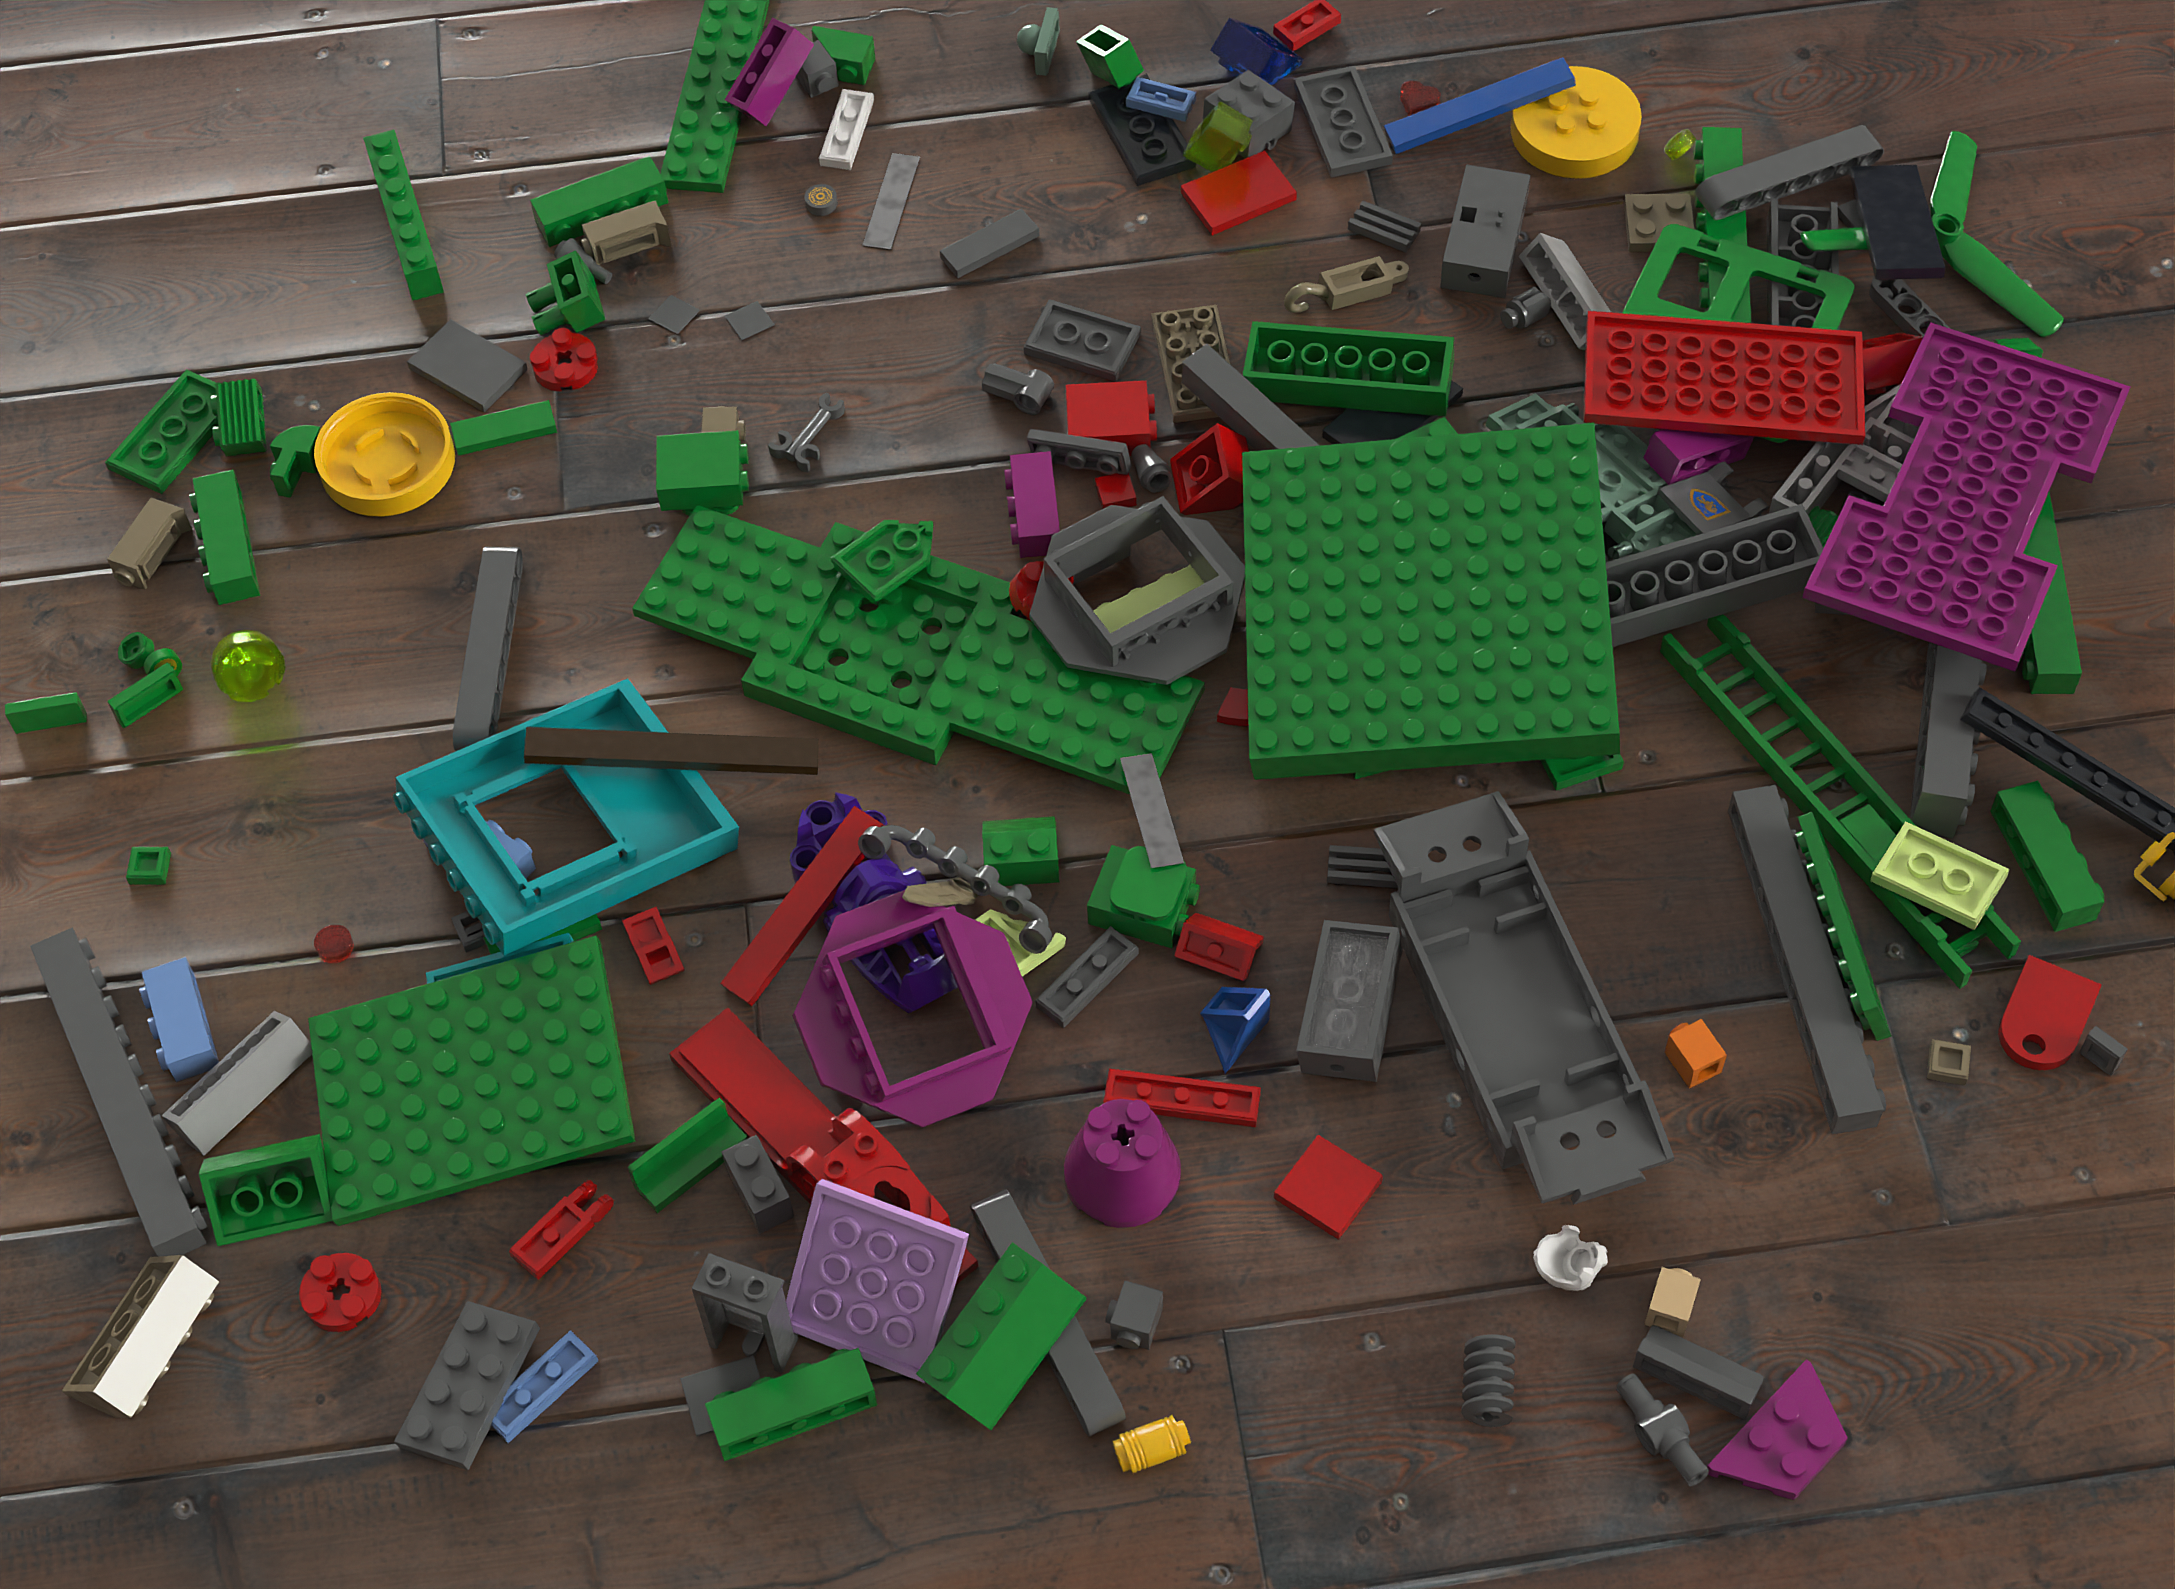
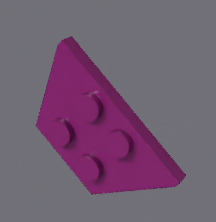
M1806 1359L1707 1465L1710 1476L1718 1478L1719 1474L1743 1481L1742 1485L1757 1490L1768 1489L1774 1495L1795 1500L1845 1445L1848 1437L1811 1362Z

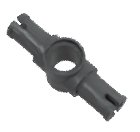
M1633 1373L1623 1378L1617 1384L1616 1390L1635 1414V1432L1643 1447L1653 1456L1660 1453L1664 1459H1669L1689 1486H1694L1701 1482L1708 1475L1709 1469L1689 1445L1690 1438L1688 1436L1690 1430L1682 1413L1671 1403L1664 1406L1660 1400H1655L1636 1374Z

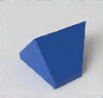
M1221 987L1200 1013L1205 1020L1225 1074L1269 1021L1270 993L1267 989Z

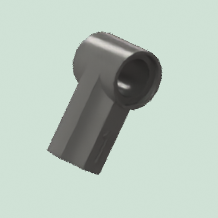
M996 363L989 364L982 382V391L1011 400L1018 409L1030 415L1040 412L1054 388V382L1051 377L1040 370H1030L1025 374Z

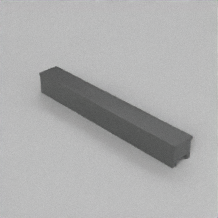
M1205 344L1182 361V383L1236 433L1246 437L1247 443L1256 451L1320 446L1208 344Z

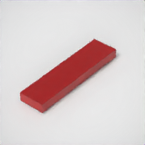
M1109 1068L1103 1104L1117 1099L1142 1100L1149 1105L1155 1115L1256 1127L1261 1087Z

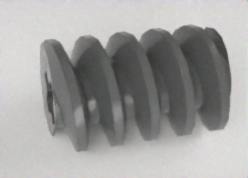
M1497 1334L1481 1335L1469 1339L1465 1343L1464 1353L1467 1357L1464 1359L1463 1364L1466 1372L1463 1375L1465 1388L1462 1392L1464 1403L1462 1404L1461 1413L1465 1419L1472 1423L1487 1427H1500L1509 1424L1513 1420V1417L1502 1413L1513 1409L1514 1405L1511 1399L1504 1397L1514 1392V1386L1504 1382L1513 1379L1515 1376V1371L1506 1367L1515 1362V1356L1507 1352L1516 1346V1341L1513 1338Z

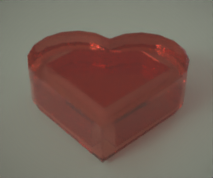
M1414 80L1407 81L1401 86L1400 99L1409 116L1440 104L1441 94L1435 87L1423 86L1422 83Z

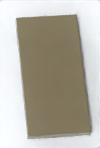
M1217 305L1151 313L1173 423L1219 417L1182 383V361L1205 344L1212 347L1230 364Z

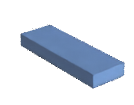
M570 1330L513 1381L497 1415L492 1420L491 1427L509 1443L599 1361L597 1356Z

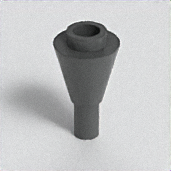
M574 238L562 241L557 246L554 253L556 259L576 250L594 278L604 284L611 280L612 273L596 264V261L584 251Z

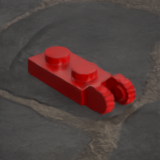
M591 1180L584 1181L568 1197L564 1196L510 1248L509 1253L511 1257L537 1280L595 1226L594 1223L600 1222L613 1207L614 1200L608 1194H604L585 1212L580 1209L596 1193L597 1185Z

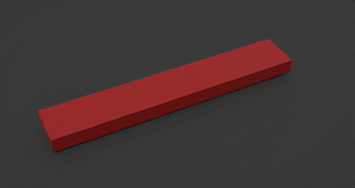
M856 806L851 809L720 984L751 1007L754 1005L833 900L843 880L865 857L858 847L860 836L868 827L884 826L881 822Z

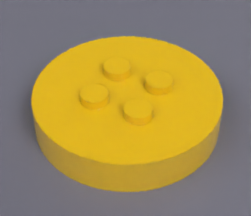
M1569 66L1575 77L1576 86L1513 109L1511 120L1512 140L1522 157L1544 172L1565 178L1600 176L1620 167L1633 154L1637 146L1641 125L1640 104L1632 90L1611 74L1588 67Z
M395 392L377 393L348 403L325 422L315 442L314 459L326 492L337 504L361 515L391 516L413 510L428 502L440 492L453 471L455 449L446 420L432 404L409 394Z

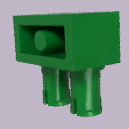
M576 250L548 263L547 268L551 282L526 293L528 304L534 313L553 303H557L552 308L532 316L534 326L541 336L566 323L571 325L575 332L578 333L606 320L593 274Z

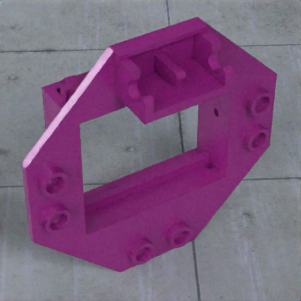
M903 890L836 915L792 1016L822 1088L828 1087L917 1127L924 1128L993 1100L1033 1001L1003 932L958 913L954 905L948 908L944 906L928 907L905 901L902 898L905 892ZM934 929L984 1049L889 1086L840 964Z

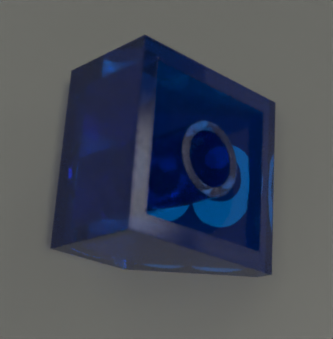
M1233 18L1228 19L1210 50L1219 57L1218 63L1230 71L1237 70L1241 74L1250 70L1271 86L1301 66L1304 61L1303 58L1261 27Z

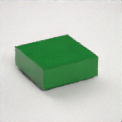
M132 847L126 875L129 885H165L171 858L169 848Z

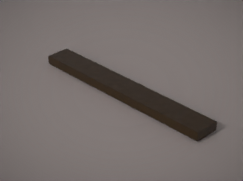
M526 727L524 763L818 775L819 739Z

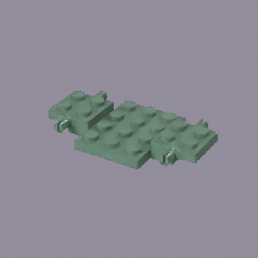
M1535 393L1489 415L1485 426L1491 431L1585 423L1578 417L1579 408L1577 405L1574 406L1575 403H1570L1567 406L1561 404L1554 407L1547 404ZM1594 424L1602 523L1607 521L1603 531L1618 543L1616 546L1608 549L1610 559L1616 560L1627 555H1633L1696 536L1697 534L1657 494L1659 488L1668 484L1643 459L1648 446L1625 426Z

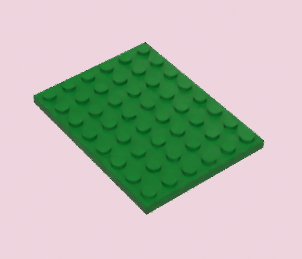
M597 935L308 1018L332 1221L337 1226L636 1142L602 946Z

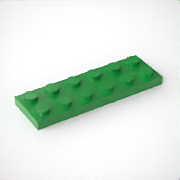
M1813 813L1801 815L1798 819L1802 831L1796 832V836L1808 862L1806 866L1812 883L1818 892L1817 899L1821 911L1828 922V932L1833 946L1838 952L1840 958L1838 962L1844 979L1848 982L1851 991L1850 998L1857 1016L1859 1015L1864 1031L1871 1029L1877 1041L1892 1037L1825 839Z

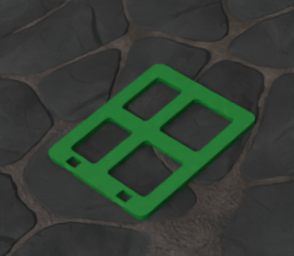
M1669 224L1663 228L1622 313L1733 322L1731 319L1750 278L1759 276L1821 296L1824 301L1812 328L1838 330L1855 287L1854 283L1846 277L1824 270L1818 271L1801 265L1802 263L1723 238L1720 240L1704 235L1701 231L1682 225ZM1702 242L1717 247V250L1712 251L1698 245ZM1679 253L1693 255L1728 268L1711 306L1706 312L1696 311L1658 297ZM1798 273L1815 278V283L1798 278ZM1760 437L1777 443H1782L1789 440L1781 438Z

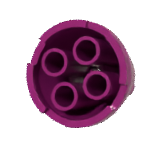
M1117 1099L1093 1108L1089 1112L1088 1119L1070 1144L1065 1157L1064 1180L1071 1201L1078 1210L1081 1209L1090 1217L1104 1222L1105 1226L1117 1228L1135 1227L1155 1219L1162 1214V1211L1172 1201L1180 1184L1181 1164L1178 1151L1155 1113L1142 1100Z

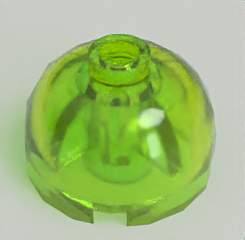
M239 630L231 632L222 638L214 648L210 661L213 678L219 689L223 693L228 694L231 699L239 702H252L268 696L270 693L266 690L271 689L276 683L279 686L286 669L284 656L273 640L267 635L254 630Z

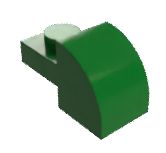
M295 426L283 431L272 441L270 448L275 461L270 468V479L273 481L279 496L291 498L302 472L316 474L317 467L314 459V448L317 436L321 430L319 426Z

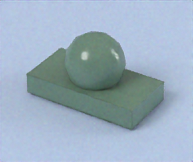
M1047 7L1041 27L1036 24H1029L1022 27L1017 35L1019 49L1025 54L1035 55L1036 75L1046 76L1050 69L1060 33L1059 11L1057 8Z

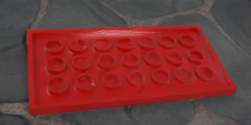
M1588 311L1586 320L1583 423L1863 445L1865 439L1862 332Z

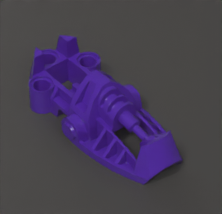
M835 792L834 802L818 800L811 803L805 811L802 810L798 825L797 844L790 854V864L795 883L805 872L806 869L803 867L811 864L851 809L856 806L862 810L857 798ZM876 810L864 811L884 826L888 825L886 817L881 812ZM822 822H828L825 825H817ZM886 853L880 859H871L866 856L868 860L863 863L860 862L837 889L831 901L834 908L824 912L823 923L827 932L829 933L836 915L906 890L907 886L927 884L926 879L920 870H916L914 867L901 871L898 865L893 863ZM934 929L917 935L930 956L928 954L923 956L919 954L912 942L914 936L896 942L898 946L904 947L911 959V962L908 963L910 973L904 975L903 980H901L883 948L850 961L875 989L907 1013H911L958 988Z

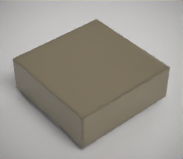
M1932 1039L1929 1048L1927 1079L1966 1085L1969 1074L1971 1046Z

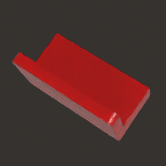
M1194 913L1184 921L1174 956L1244 981L1248 978L1255 951L1262 945L1264 936L1199 913Z

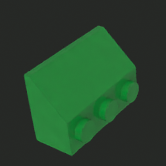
M320 1134L203 1160L199 1177L217 1247L332 1221L325 1155Z

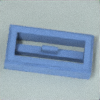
M1140 77L1136 78L1126 97V107L1186 122L1188 113L1192 110V104L1196 102V92Z

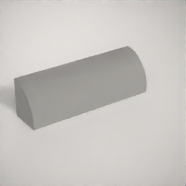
M1539 233L1519 257L1542 293L1550 298L1551 307L1577 347L1586 351V320L1588 311H1611L1565 241Z
M273 1011L161 1116L192 1148L205 1155L312 1055L311 1042L290 1017Z

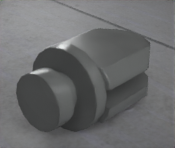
M1532 287L1517 295L1506 304V309L1500 313L1501 321L1508 329L1513 327L1526 328L1547 316L1551 307V300L1536 287Z

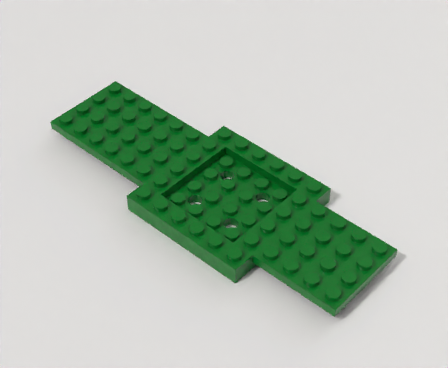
M696 505L632 608L633 614L637 618L753 659L741 679L745 697L935 766L954 732L1129 795L1130 792L1120 758L1152 753L1160 779L1205 690L1204 681L1186 675L1165 685L1067 668L1034 623L1018 617L1021 610L1016 612L1012 606L1009 595L1010 582L932 555L930 556V564L878 602L872 603L878 606L876 610L863 612L860 608L871 602L836 570L831 562V557L866 532L837 522L834 523L821 547H817ZM928 626H938L941 628L940 632L933 635L923 632ZM837 656L847 659L844 664L839 666L829 663L832 658ZM899 679H907L911 682L909 686L901 689L893 686V683Z

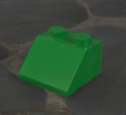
M1055 816L982 821L984 865L992 866L998 871V883L1003 886H1013L1015 884L1029 885L1060 882Z

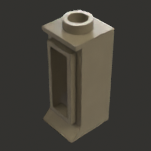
M656 201L582 225L585 238L580 239L581 247L598 265L659 244L672 247L667 223Z
M154 498L149 499L107 558L114 573L113 576L119 583L129 587L133 585L145 590L147 589L145 582L152 577L181 533L193 530L185 510Z

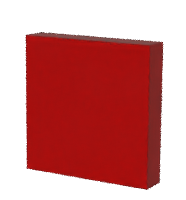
M1317 1135L1274 1191V1199L1339 1240L1380 1186L1383 1175L1325 1138Z

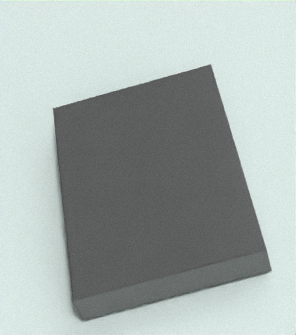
M1049 299L1023 346L1024 354L1116 382L1141 335V327Z
M451 319L407 361L410 370L482 412H486L528 370L525 361Z

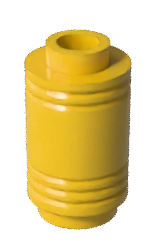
M1170 1415L1129 1432L1119 1434V1439L1112 1441L1122 1471L1131 1470L1133 1474L1147 1467L1149 1468L1186 1454L1185 1445L1190 1444L1191 1440L1184 1421L1176 1422L1173 1415Z

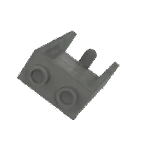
M709 1253L692 1286V1292L709 1347L718 1348L729 1323L749 1330L742 1344L744 1355L747 1357L755 1356L766 1336L774 1369L777 1372L783 1373L798 1341V1335L793 1333L782 1288L784 1280Z

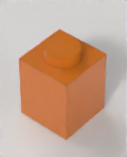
M1702 1019L1690 1025L1682 1023L1676 1026L1669 1033L1664 1052L1689 1089L1722 1073L1727 1054Z

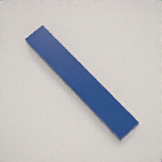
M1564 57L1384 125L1385 133L1395 153L1398 154L1576 86L1575 77Z

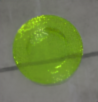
M1684 129L1668 141L1664 147V152L1671 160H1675L1691 148L1696 141V137L1689 129Z

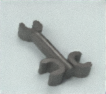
M822 394L819 398L820 410L794 441H792V436L789 432L780 430L778 437L783 445H775L771 442L768 444L771 456L779 459L787 458L791 462L796 460L799 470L809 472L811 470L810 463L804 458L813 457L816 460L820 459L819 448L809 443L829 419H838L844 414V401L840 399L835 406H829L831 403L830 394Z

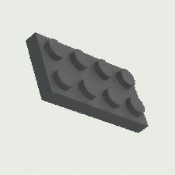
M1355 65L1294 78V89L1331 178L1392 165V152Z
M467 1301L394 1441L400 1449L469 1470L493 1423L494 1416L497 1415L510 1385H512L540 1330L536 1321Z

